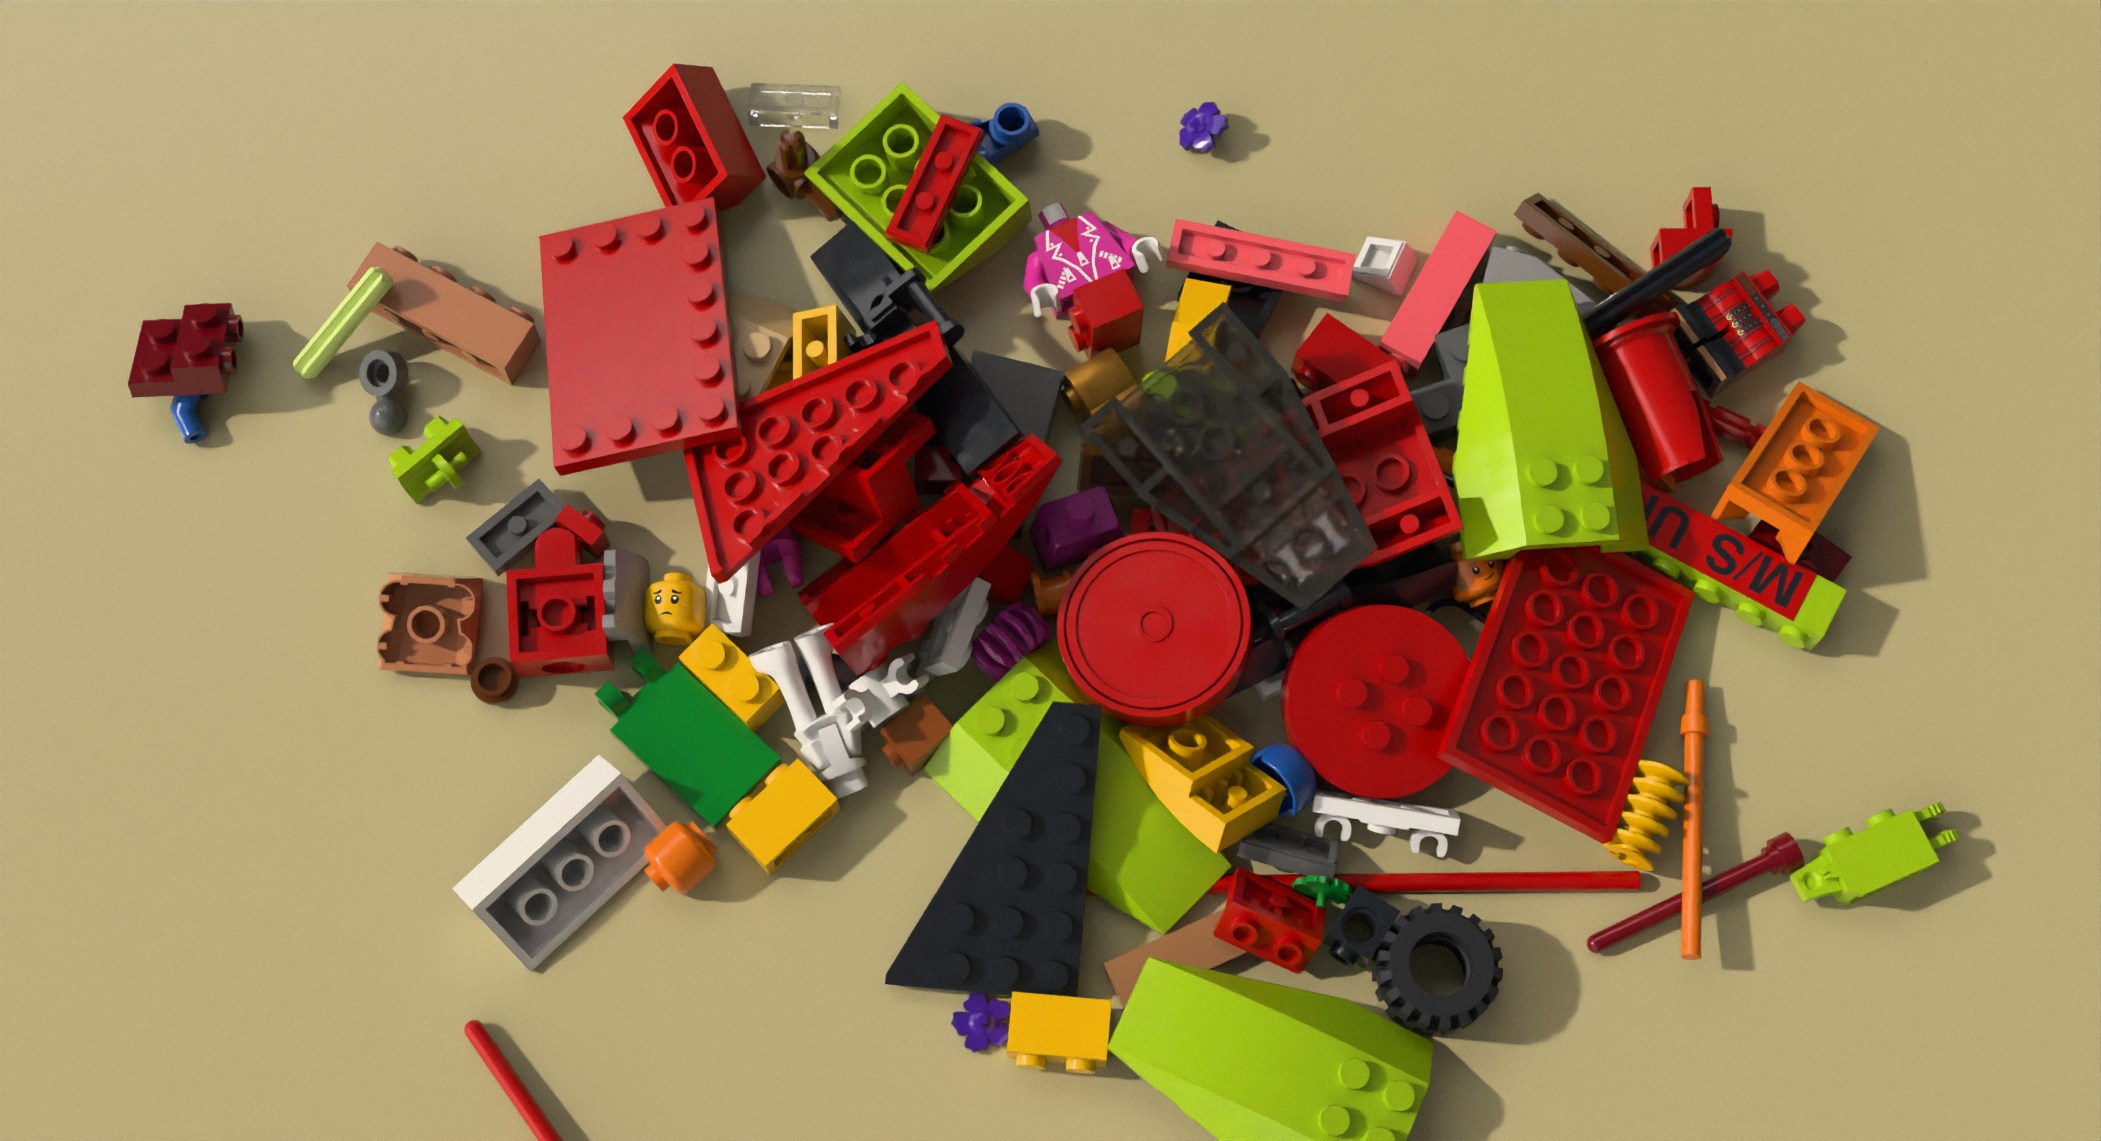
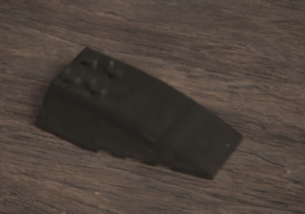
M1223 301L1188 332L1190 341L1124 399L1119 401L1114 396L1079 428L1144 502L1305 612L1377 550L1378 547L1298 396L1289 375Z

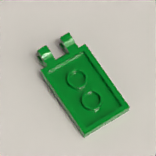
M641 647L629 659V662L633 665L632 670L647 683L629 701L609 681L594 695L599 699L598 703L618 720L610 729L611 734L715 831L729 816L731 810L742 799L749 796L782 762L781 757L678 662L667 672L647 650Z

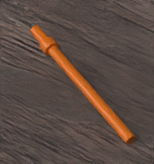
M1701 680L1686 681L1685 714L1680 717V738L1684 739V776L1690 782V786H1684L1685 800L1683 803L1681 958L1686 960L1701 959L1704 740L1709 738V717L1704 715L1705 682Z

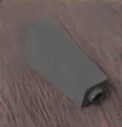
M973 350L971 357L972 366L1024 434L1020 440L1033 433L1047 445L1060 401L1061 390H1063L1064 371ZM1016 441L1011 442L1007 447H1005V448H1004L1001 452H999L997 455H999L1000 453H1002L1003 451H1005V450L1008 449L1009 447L1013 446V445L1016 444L1017 442H1016ZM979 470L974 473L975 480L981 477ZM1027 517L1012 535V538L1021 540Z

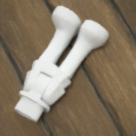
M830 623L809 630L794 638L796 646L814 681L825 711L823 714L817 716L814 711L790 641H783L749 655V659L758 673L772 676L780 687L796 728L794 736L802 744L801 753L817 772H821L818 774L819 780L821 782L826 781L829 790L838 799L869 786L862 768L867 762L864 757H858L862 755L861 727L856 731H848L845 726L853 720L851 712L846 707L834 710L831 706L832 702L842 695V691L833 666L832 651L834 648L824 635V632L834 625V623Z

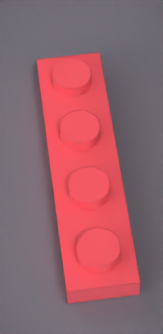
M1176 219L1166 267L1346 303L1356 254Z

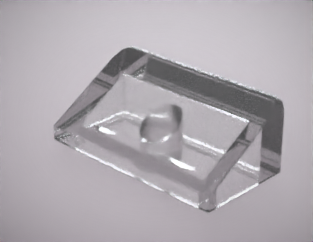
M752 83L747 105L749 126L838 129L841 86Z

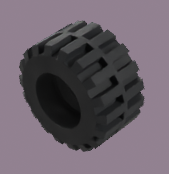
M1431 903L1428 909H1422L1421 906L1411 909L1408 915L1400 916L1393 923L1375 952L1372 982H1377L1378 985L1375 991L1378 1001L1384 1000L1388 1005L1385 1012L1392 1019L1397 1015L1404 1021L1401 1026L1410 1031L1416 1027L1422 1029V1035L1432 1036L1435 1032H1441L1443 1036L1453 1034L1459 1028L1463 1030L1471 1025L1488 1008L1499 991L1497 985L1503 978V968L1498 967V962L1503 958L1500 947L1493 948L1491 942L1495 936L1490 928L1483 931L1478 926L1481 919L1475 914H1472L1470 918L1461 915L1462 907L1452 905L1449 910L1442 908V903ZM1427 944L1439 945L1450 950L1458 958L1464 974L1463 985L1458 992L1450 996H1437L1423 990L1416 983L1410 971L1409 961L1412 952L1417 947Z

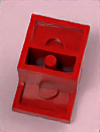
M907 409L789 522L792 531L858 564L920 503L905 462L936 433L932 420Z

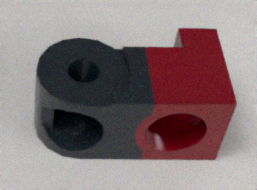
M937 433L915 452V488L917 495H945L944 489L958 480L963 483L961 465L959 463H950L951 452Z

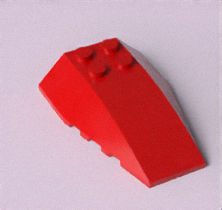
M1396 359L1306 396L1294 405L1296 409L1277 422L1275 419L1259 430L1260 434L1238 450L1236 448L1232 449L1220 458L1221 462L1203 475L1201 473L1197 474L1149 509L1151 510V517L1157 532L1181 534L1209 546L1231 565L1243 586L1376 566L1464 530L1455 501Z
M1033 433L987 462L979 469L981 477L965 486L958 480L944 489L945 496L927 510H924L921 505L913 509L904 518L908 524L891 535L888 533L858 564L844 557L797 593L804 606L820 626L834 623L832 627L824 632V635L856 676H859L864 671L869 672L877 669L888 659L889 652L903 641L910 642L919 637L926 630L927 623L965 590L1002 550L1034 508L1063 461L1055 451Z

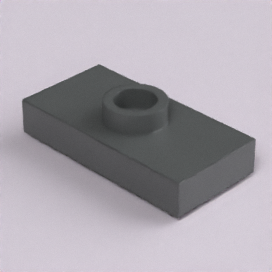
M1269 822L1241 839L1237 856L1271 865L1285 873L1295 872L1306 876L1322 875L1332 879L1336 871L1341 843Z

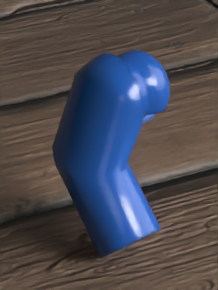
M209 394L173 396L170 411L185 443H196L207 435L196 407L198 399H206Z

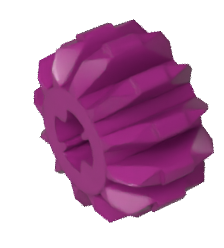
M1024 601L1010 604L1006 610L1001 611L996 618L990 621L972 642L970 656L977 662L976 665L985 675L989 674L998 682L1024 656L1041 648L1047 642L1050 627L1043 621L1044 618L1035 608L1031 609Z

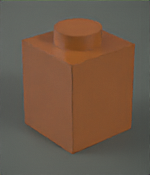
M924 693L880 729L881 741L884 745L879 749L895 770L898 771L904 767L913 777L926 766L940 744L950 734L953 726Z

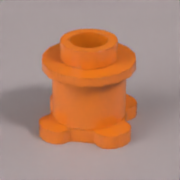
M1068 569L1063 570V575L1040 579L1038 571L1030 573L1035 608L1044 618L1043 621L1045 623V616L1058 614L1060 601L1071 579Z

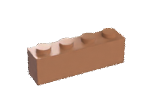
M376 242L347 285L351 292L370 268L380 267L393 278V285L371 312L511 386L541 342L534 325L535 321L529 314L513 306L509 310L496 304L495 299L483 289L472 286L469 290L456 283V278L448 271L438 266H433L429 269L419 264L418 259L411 252L397 245L391 249Z

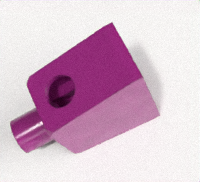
M1097 486L1041 505L1029 530L1044 574L1084 562L1088 559L1089 547L1101 549L1105 545L1125 537L1105 486Z

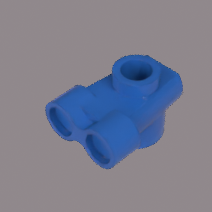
M1017 103L1003 104L996 110L994 118L981 122L978 118L968 123L984 130L985 136L978 152L993 167L1003 164L1002 158L1019 150L1024 144L1039 136L1038 127L1027 108Z

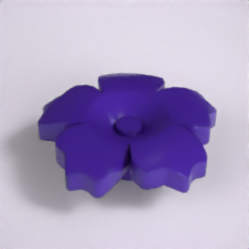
M1204 102L1199 107V110L1192 108L1184 114L1180 121V124L1185 128L1179 132V144L1186 151L1194 147L1197 151H1204L1208 154L1210 150L1216 148L1214 136L1221 137L1223 132L1229 128L1228 118L1220 115L1221 111L1214 102Z
M971 992L969 999L963 1003L966 1012L953 1013L951 1025L956 1029L959 1036L967 1035L964 1047L973 1053L979 1050H987L989 1046L988 1040L997 1047H1001L1004 1042L1008 1041L1007 1032L1009 1026L1002 1022L1010 1016L1007 1002H1000L993 998L987 1006L984 993Z

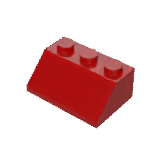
M673 63L622 117L665 208L715 197L721 212L740 204L767 178L713 67Z

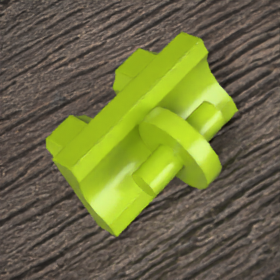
M437 416L425 426L423 434L428 441L414 451L409 445L400 446L389 455L388 460L393 467L390 472L416 504L421 502L431 492L437 491L446 482L458 491L465 484L457 473L481 452L479 446L468 434L465 426L456 417L449 422L441 416Z

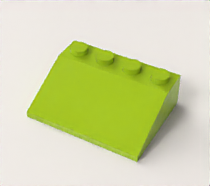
M902 81L811 165L804 174L905 272L914 267L919 268L926 277L925 285L934 295L1001 250L1032 220L1029 199L977 151L929 255L886 238L885 231L940 118L929 105Z

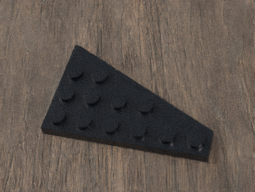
M1061 701L1052 702L887 971L885 984L1012 996L1013 991L1077 997L1102 705Z

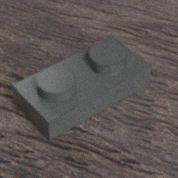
M537 479L468 535L466 539L499 577L535 548L536 540L540 534L548 529L559 528L555 518L565 506L540 479Z

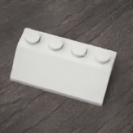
M598 755L452 889L522 964L532 972L649 863L645 857L644 849L667 826L627 779L604 758Z

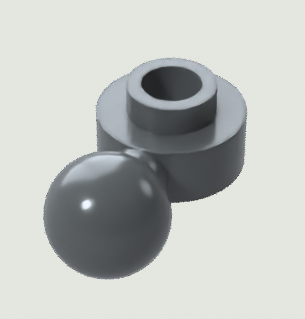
M371 351L363 358L359 368V378L362 387L366 392L377 398V402L370 409L369 422L372 428L379 434L394 435L404 428L407 420L406 411L402 404L396 401L395 395L399 394L406 386L408 367L404 358L395 351Z

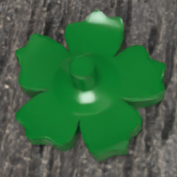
M1307 875V877L1295 879L1292 883V889H1297L1298 892L1304 893V896L1315 900L1316 907L1320 909L1325 908L1327 898L1338 905L1341 903L1347 904V899L1349 895H1352L1353 890L1351 886L1339 879H1330V877L1322 875Z

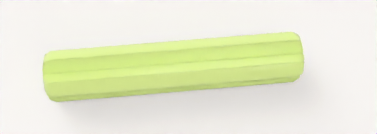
M380 267L370 268L295 358L293 367L301 376L306 379L317 377L391 288L393 278Z

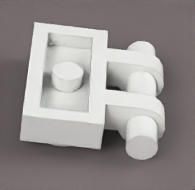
M976 577L965 590L933 618L935 623L929 639L922 642L917 654L918 658H920L915 672L917 677L926 674L929 677V681H933L935 675L941 676L959 671L966 664L972 652L970 639L975 626L983 620L988 610L989 602L986 600L991 586L990 583Z

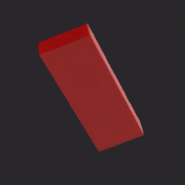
M941 114L885 231L887 239L929 255L984 139L983 129Z

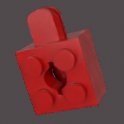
M556 527L548 529L538 536L535 543L536 568L506 571L510 664L519 678L615 670L613 641H608L602 627V615H607L603 595V562L582 564V548L573 532Z

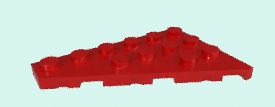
M936 319L740 402L743 436L683 449L710 573L718 584L728 581L953 366L943 331Z

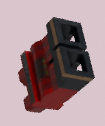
M1768 269L1751 276L1742 271L1734 276L1732 280L1720 284L1686 306L1682 304L1669 311L1676 312L1681 320L1674 336L1685 360L1690 358L1687 364L1690 372L1709 398L1714 397L1770 358L1772 359L1782 353L1790 339L1806 322L1805 317L1797 306L1789 304L1775 312L1767 300L1776 296L1780 290L1778 281Z

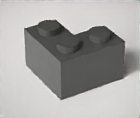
M1470 323L1434 335V351L1445 380L1410 392L1431 444L1459 434L1457 424L1459 411L1462 409L1464 393L1462 383L1464 368L1467 366L1469 345H1467Z

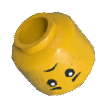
M667 573L664 575V580L652 583L647 588L644 623L648 632L654 635L656 642L674 646L688 645L692 643L694 637L699 636L705 630L706 591L703 587L692 583V576L684 573Z

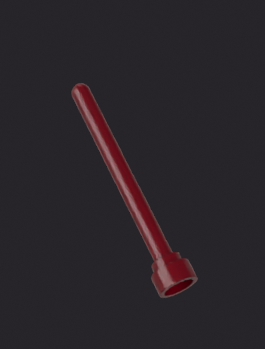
M1784 832L1767 840V846L1761 849L1760 855L1702 882V904L1769 872L1773 875L1780 872L1783 875H1787L1804 867V858L1797 842L1788 832ZM1682 892L1592 934L1587 939V948L1592 953H1601L1681 915Z

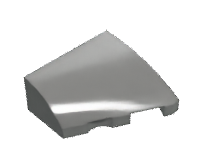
M617 549L604 550L603 595L607 615H602L603 631L608 641L628 640L634 653L641 647L648 652H652V634L648 632L644 623L646 590L649 587L648 561L644 557L632 552Z

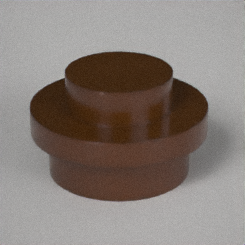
M494 657L480 662L475 667L470 682L473 693L480 701L488 705H500L514 697L518 691L520 679L508 660Z

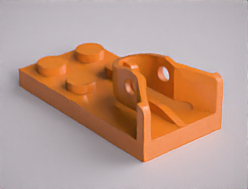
M1798 381L1729 483L1711 517L1716 520H1745L1749 513L1754 514L1780 530L1776 540L1780 543L1786 560L1794 565L1880 427Z

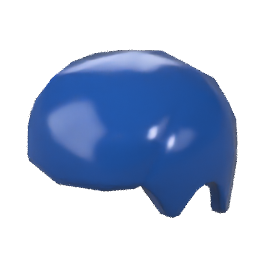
M1274 744L1260 749L1250 758L1251 764L1286 788L1278 813L1280 816L1292 814L1295 817L1313 800L1318 785L1315 770L1298 749L1289 745Z

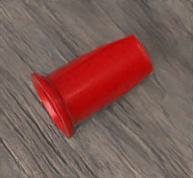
M1662 312L1632 321L1592 342L1635 454L1652 483L1657 482L1668 474L1674 477L1675 484L1687 481L1724 461L1708 410L1674 336L1676 328L1681 323L1676 312Z

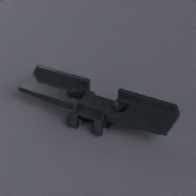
M853 221L848 223L810 256L864 333V335L859 337L854 336L853 333H848L844 336V343L853 354L917 328L918 326L908 314L914 308L925 314L930 322L936 319L943 331L953 366L914 404L923 416L932 420L937 435L967 475L971 477L1011 442H1017L1024 436L963 352L955 346L964 335L965 330L957 319L949 317L925 285L926 277L919 268L914 267L903 273L897 263Z
M1430 543L1376 566L1346 570L1339 574L1332 572L1293 578L1292 580L1297 591L1279 600L1272 596L1265 588L1260 589L1258 584L1243 586L1253 615L1251 616L1253 623V645L1246 670L1227 698L1284 671L1289 659L1283 642L1314 627L1333 613L1363 604H1385L1412 608L1455 587L1458 572L1456 561Z

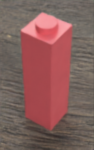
M1457 210L1378 347L1403 364L1401 368L1403 376L1406 375L1414 380L1434 348V335L1444 331L1488 254L1497 232Z

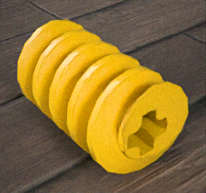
M1645 760L1639 761L1613 840L1602 844L1613 858L1639 870L1653 871L1655 865L1644 857L1645 852L1657 855L1661 853L1662 847L1653 841L1652 837L1666 838L1669 836V829L1659 821L1660 819L1674 821L1677 818L1676 811L1667 806V803L1682 804L1684 802V795L1674 788L1675 785L1690 786L1689 780L1684 775L1662 763Z

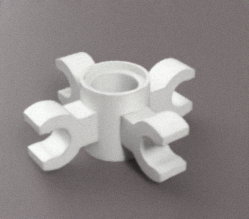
M913 653L905 654L892 661L888 670L882 664L877 669L869 671L848 686V690L832 702L831 706L834 710L846 707L851 712L853 720L845 726L848 731H856L861 727L862 733L868 728L869 722L874 729L881 726L910 705L909 702L924 691V686L928 683L929 677L925 674L914 680L907 673L911 668L909 662L915 659Z

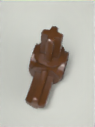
M788 130L784 131L780 135L781 144L776 152L775 161L766 167L770 179L787 198L793 199L796 197L800 200L806 198L827 221L839 220L844 213L804 174L820 158L819 154L805 141V136L802 132L796 131L791 134Z

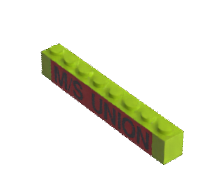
M1640 481L1649 549L1622 552L1623 554L1631 558L1635 557L1671 580H1678L1693 588V591L1699 598L1710 603L1719 602L1733 609L1737 617L1742 621L1754 626L1763 625L1778 633L1779 639L1791 647L1806 648L1811 651L1824 637L1847 592L1846 589L1797 563L1794 565L1789 563L1784 556Z

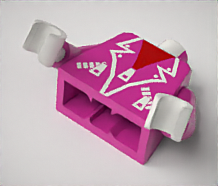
M1054 203L1045 207L1038 215L1046 231L1034 238V251L1026 259L1023 287L1032 301L1035 317L1042 316L1041 309L1050 306L1055 319L1069 314L1068 309L1072 308L1073 289L1123 268L1133 284L1135 268L1133 262L1137 263L1140 272L1145 273L1149 270L1147 260L1154 258L1161 262L1164 260L1156 238L1144 237L1139 239L1108 221H1100L1092 212L1084 213L1070 220L1062 203Z

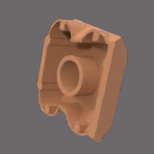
M389 572L388 583L382 587L379 595V606L384 612L382 633L377 639V654L379 655L377 669L472 675L483 578Z

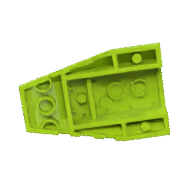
M1567 279L1477 283L1474 286L1467 342L1469 352L1462 383L1464 386L1462 409L1459 411L1457 431H1459L1457 451L1454 453L1452 465L1456 505L1464 526V530L1460 531L1463 561L1510 559L1520 550L1594 545H1600L1601 553L1649 549L1637 456Z
M1058 639L1024 656L955 723L950 730V734L940 744L924 767V771L977 823L981 820L1052 702L1091 704L1073 683L1063 661ZM1101 712L1086 889L1108 901L1109 905L1165 936L1201 900L1209 889L1232 868V865L1223 851L1216 854L1178 821L1146 783L1119 738L1120 730L1129 724L1115 720Z
M1148 957L1107 1049L1155 1090L1161 1091L1178 1106L1180 1111L1192 1121L1199 1123L1217 1141H1406L1430 1084L1434 1042L1344 998Z

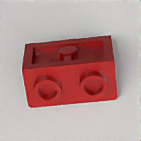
M1238 866L1230 879L1225 910L1214 927L1213 935L1222 941L1291 972L1301 974L1322 942L1326 906L1324 909L1317 908L1315 900Z

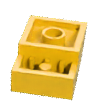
M1207 713L1195 720L1171 727L1149 728L1129 724L1120 730L1119 738L1156 796L1178 821L1216 854L1278 817L1286 788L1250 763L1254 750L1251 744Z

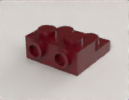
M202 303L185 305L182 319L143 320L128 381L132 398L226 394L230 374H236L237 372L236 344L237 342H242L244 338L243 319L240 314L235 315L232 304Z

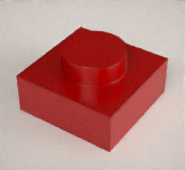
M567 504L555 518L559 528L573 532L581 548L599 560L604 554V550L610 547L606 534L603 531L606 525L589 510L584 509L579 513Z

